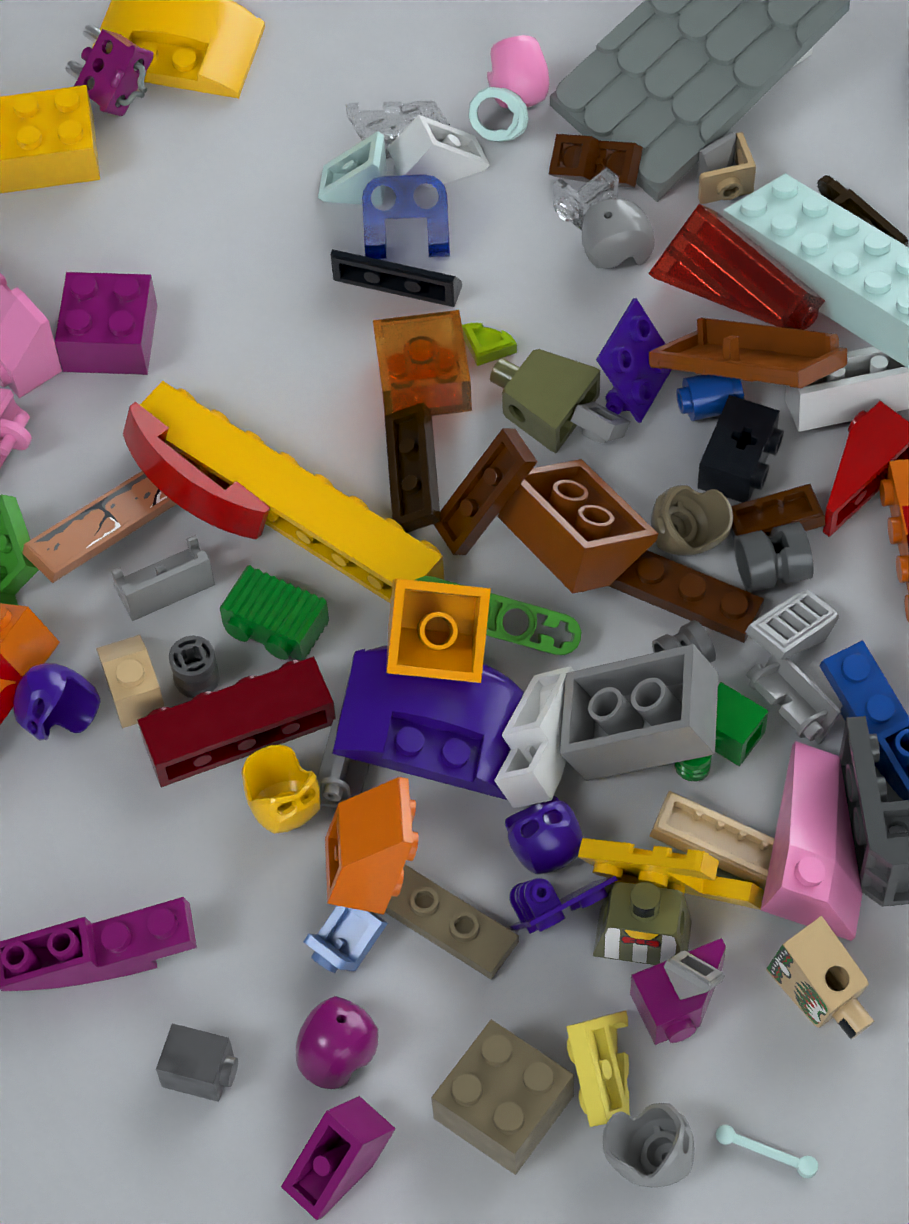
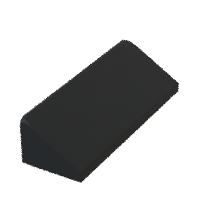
M332 249L330 254L333 280L450 307H455L462 288V281L456 276Z

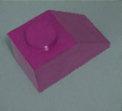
M722 938L688 951L695 957L722 971L726 945ZM666 961L631 975L630 995L655 1045L667 1040L670 1043H677L692 1036L696 1032V1028L701 1026L715 989L714 987L706 993L680 1000L664 969Z
M360 1096L327 1110L281 1185V1188L316 1220L323 1218L373 1167L396 1128Z

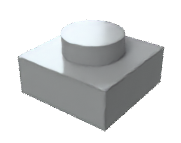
M595 402L577 405L571 422L583 428L582 434L599 443L623 438L631 422Z

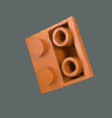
M397 777L338 803L325 837L327 904L384 915L391 896L397 897L400 894L404 879L403 867L406 860L413 861L419 841L418 832L412 831L416 801L410 799L408 778Z

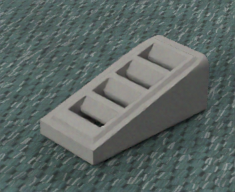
M804 590L751 623L745 632L775 658L782 660L825 642L839 619V614L810 590Z

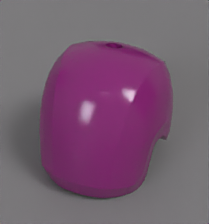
M334 996L321 1002L310 1012L299 1031L296 1041V1063L298 1069L307 1080L320 1088L339 1089L349 1082L352 1072L368 1065L373 1059L378 1046V1028L370 1015L352 1001Z

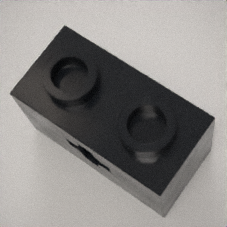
M729 395L699 463L697 489L704 491L715 489L722 492L726 498L741 503L750 501L754 489L762 490L769 472V465L765 464L769 454L777 455L783 439L784 430L778 429L780 410Z

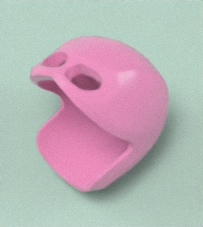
M521 35L506 38L494 44L490 53L492 72H487L489 87L506 88L521 97L527 108L545 100L549 90V70L536 38ZM494 98L502 108L509 109L505 102Z

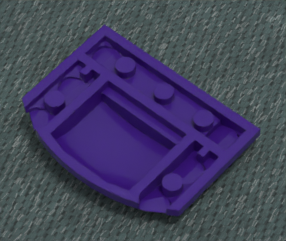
M387 645L367 651L365 649L355 651L332 754L507 800L494 780L511 750L502 737V733L524 694V691L516 683L483 663L481 683L386 673Z

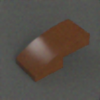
M556 134L548 174L553 177L581 182L635 188L643 147L632 142L601 141L592 136Z

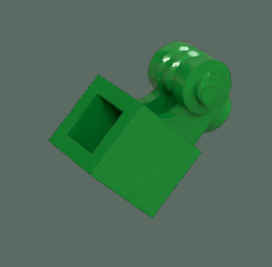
M722 682L718 685L715 752L740 767L765 734L768 710ZM712 755L676 762L674 767L677 774L683 779L697 782L708 776Z

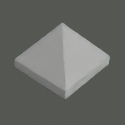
M685 950L669 958L664 965V969L680 1000L710 991L720 984L725 977L723 972Z

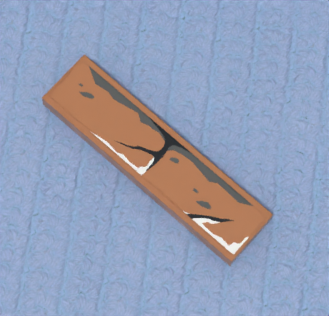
M141 471L26 542L22 554L54 583L169 510L176 503L162 493Z

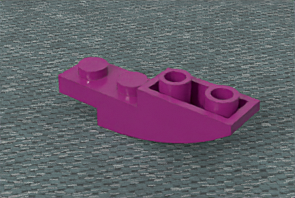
M180 897L95 923H91L86 917H81L0 941V990L29 991L77 986L156 969L157 959L197 948L190 903L184 897Z

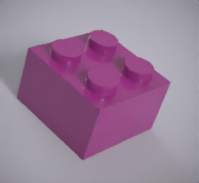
M66 272L55 336V345L62 372L148 375L158 306L151 274Z

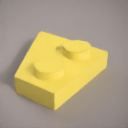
M626 1010L566 1026L568 1032L567 1051L571 1061L575 1064L580 1084L579 1102L583 1112L587 1114L590 1127L607 1124L612 1115L620 1111L630 1116L629 1090L627 1086L629 1055L625 1052L618 1053L617 1029L628 1026Z

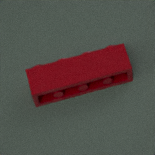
M313 656L305 660L286 662L279 669L260 676L251 675L244 677L235 685L215 692H202L193 697L192 700L174 707L157 708L146 717L137 719L143 743L160 787H164L250 756L264 747L280 745L332 726L336 716L333 699Z

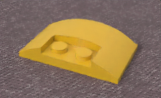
M111 0L100 30L104 29L121 34L138 47L153 52V59L146 71L145 83L239 99L263 35L265 22L233 0Z

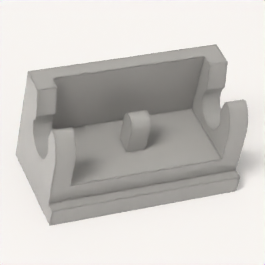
M196 535L186 539L188 549L134 573L124 576L121 568L112 571L114 587L132 621L215 585L210 559L205 550H200Z

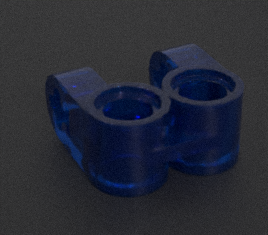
M427 174L382 176L374 178L366 185L362 196L366 257L379 260L387 259L386 219L423 217L427 218L429 258L450 257L448 194L446 186L439 178ZM421 184H431L437 189L439 197L433 207L422 208L416 203L414 192ZM381 185L391 187L396 194L394 206L387 210L377 208L372 200L373 191Z

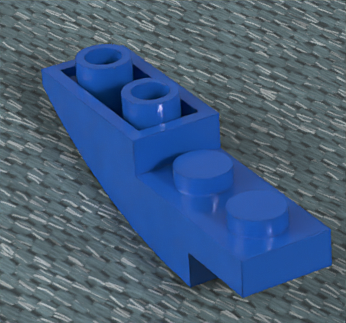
M862 640L822 660L819 666L843 705L840 709V714L845 722L847 717L866 716L869 734L876 733L879 742L880 757L879 762L874 763L875 767L903 801L909 800V716Z

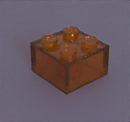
M460 310L373 320L375 351L384 416L422 402L431 410L432 416L472 411L471 380Z

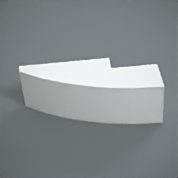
M571 666L534 675L502 733V737L511 750L494 781L513 808L551 801L559 785L566 764V760L560 755L565 680L566 673L574 671Z

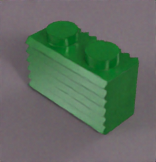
M251 565L245 568L220 606L222 623L229 635L242 642H247L249 638L263 644L271 655L281 660H287L289 656L296 660H305L329 622L327 601L323 597L319 598L298 586L294 587L283 579L278 580L275 576H270L267 572L263 573L259 569H254Z

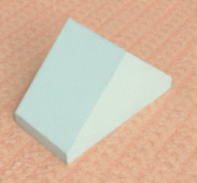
M377 131L323 166L318 198L323 202L382 206L387 178L384 135Z

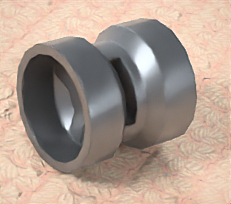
M696 620L681 626L679 633L673 636L665 634L652 641L654 653L694 644L710 663L716 660L713 643L704 627Z
M194 635L186 636L176 641L169 652V663L178 691L190 698L202 692L214 691L218 686L220 677L215 651L211 643L203 637Z

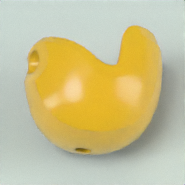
M286 745L267 746L254 752L246 759L241 770L245 797L254 817L265 829L274 834L294 830L308 822L320 810V789L316 775L312 770L306 771L301 768L295 752Z

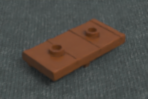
M701 317L697 319L696 331L649 351V365L651 368L657 369L665 368L694 372L700 375L737 378L743 381H758L801 389L847 365V348L839 347V337L837 334Z

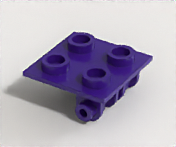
M633 298L596 361L614 386L605 396L606 408L616 414H620L622 411H630L637 423H641L672 369L651 368L649 365V351L666 343L637 298Z
M612 876L593 881L560 900L553 886L546 879L536 878L519 883L511 889L509 894V901L519 919V922L511 925L510 928L512 931L526 928L529 934L537 930L541 932L566 918L562 912L563 909L567 907L571 911L580 907L583 909L607 897L608 893L605 887L617 881V878Z

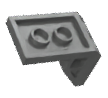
M866 716L847 717L839 758L862 893L882 907L908 905L909 800L887 802L884 776H876L874 764L879 762L880 757L877 734H869ZM898 825L907 832L890 834L889 829L892 826Z

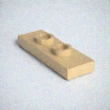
M668 791L649 836L687 853L688 849L705 851L719 860L718 868L765 889L774 838L672 791Z

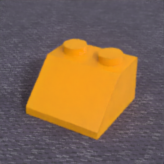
M393 579L388 623L386 673L481 683L491 588Z

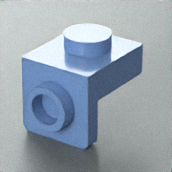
M336 906L318 934L309 933L303 942L314 950L311 958L328 971L336 973L338 969L356 971L388 923L373 912Z

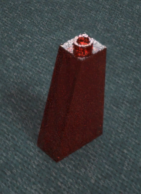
M698 204L648 273L654 279L775 327L805 330L815 322L819 314V308L825 302L822 297L721 214L701 204Z

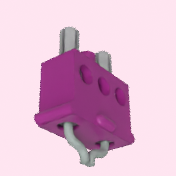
M88 24L85 28L89 31L84 30L83 35L94 42L95 45L93 49L86 47L82 51L81 58L86 61L84 67L75 60H71L67 63L71 67L66 66V72L77 79L74 87L87 85L89 98L100 105V111L123 116L136 97L143 98L145 96L144 93L147 92V88L144 86V79L153 59V52L138 47L121 34L104 29L100 30L93 24Z

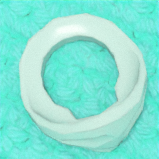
M488 87L479 91L470 102L468 117L471 125L483 138L489 141L503 142L513 140L523 134L527 128L529 120L527 106L519 95L509 89ZM494 97L507 104L509 110L514 113L512 124L508 129L492 130L480 122L478 108L483 100Z

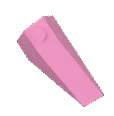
M0 273V386L4 388L8 385L21 398L62 372L49 320L18 287L10 290L5 277Z
M795 741L791 749L761 911L808 926L822 916L836 936L852 941L856 936L862 889L840 758L838 755Z

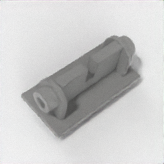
M771 655L765 667L758 663L747 673V677L751 680L749 686L753 690H757L771 705L778 703L781 706L778 713L797 731V735L800 738L807 737L810 741L815 740L818 744L824 741L841 711L788 657L778 660Z
M336 719L333 720L317 776L321 798L320 805L337 808L338 803L362 793L370 765L369 763L332 754L339 722Z

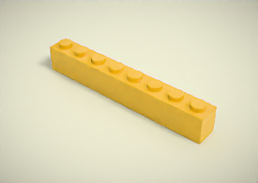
M162 381L140 404L169 427L165 443L224 490L237 481L270 507L265 523L267 526L390 604L393 579L415 580L420 577L431 576L444 580L443 555L432 543L426 540L419 541L407 534L403 527L391 518L383 519L369 510L368 506L358 497H348L335 489L326 477L320 474H311L300 467L297 461L289 454L274 451L266 446L262 439L252 431L247 430L244 432L231 424L228 418L220 411L215 409L210 411L197 403L188 391L182 388L175 389Z

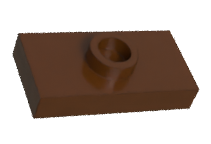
M811 484L731 506L733 513L731 533L734 539L735 536L760 530L768 536L773 527L798 521L802 524L805 531L825 526V515Z

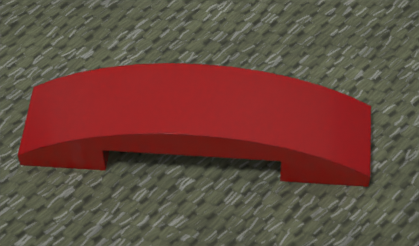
M137 402L131 404L123 430V437L132 457L148 479L174 503L206 523L242 537L251 539L260 537L270 507L237 481L224 490L165 443L169 427Z

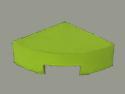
M478 322L461 325V334L477 366L517 353V343L508 332L504 330L500 332L493 328L483 327V323Z

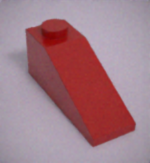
M879 401L868 412L863 410L858 413L849 425L848 439L826 507L823 533L828 537L835 533L879 491L880 480L886 479L889 461L909 459V421L882 401Z

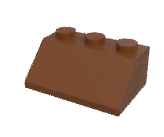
M582 459L533 468L498 513V518L572 594L610 586L657 541L659 534Z

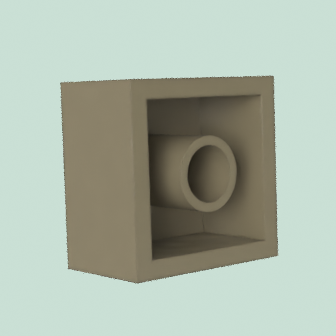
M491 1019L431 1097L433 1119L516 1175L574 1097V1074Z

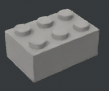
M691 644L566 673L560 755L586 781L714 755L718 694L717 670L697 647Z

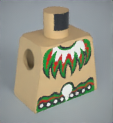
M822 916L783 943L766 968L767 972L814 1026L820 1028L834 1018L852 1040L874 1022L857 1000L869 985L868 980Z

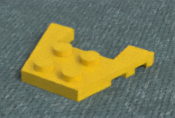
M582 838L578 858L594 866L592 873L606 878L616 876L617 881L615 882L632 884L649 882L656 887L679 890L683 894L686 893L761 910L764 890L752 882L716 876L719 860L705 851L688 849L686 855L674 853L672 848L654 846L653 851L634 848V844L626 842Z

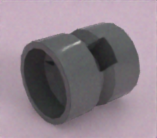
M799 521L773 527L768 536L762 530L735 536L734 551L741 581L747 592L751 593L775 587L777 579H781L785 584L813 577L814 565L810 543Z

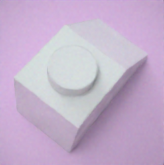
M418 115L387 148L395 164L394 170L402 180L407 183L414 182L428 188L485 171L490 166L475 135Z

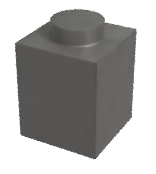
M172 1023L156 1071L163 1088L219 1102L224 1086L231 1087L234 1082L238 1068V1058L234 1057L228 1037Z

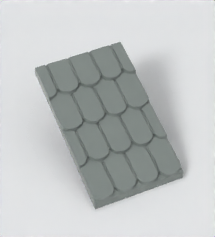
M645 0L596 45L595 51L558 84L556 91L550 95V106L582 135L592 136L601 141L632 142L642 146L643 151L636 184L658 202L699 161L701 149L723 137L791 68L812 55L813 46L849 11L850 0Z

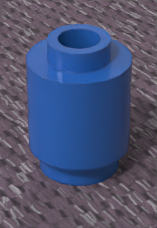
M696 375L683 378L682 388H677L676 390L679 410L681 414L688 413L691 421L720 416L729 395L744 399L741 379L715 375Z

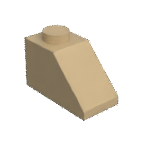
M140 635L96 648L122 728L138 724L137 719L146 717L157 708L165 707L147 648Z

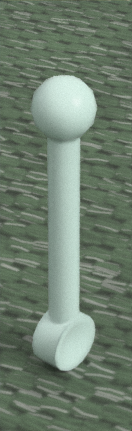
M721 1125L716 1130V1139L721 1144L728 1145L734 1143L795 1167L803 1178H812L818 1170V1162L812 1156L807 1155L797 1158L735 1133V1130L730 1125Z

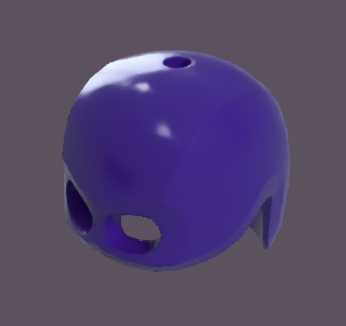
M55 663L39 664L30 668L20 680L14 696V715L16 721L39 741L48 740L50 729L54 725H60L73 733L83 732L94 720L100 706V697L97 689L76 671Z
M553 796L551 801L534 804L506 818L505 826L508 831L507 837L510 847L521 864L530 872L537 875L552 873L564 868L578 857L583 838L581 827L571 807L567 803L560 801L556 796Z

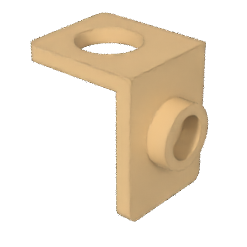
M743 132L736 133L734 155L736 166L700 174L698 190L700 204L719 200H731L754 192L756 165Z

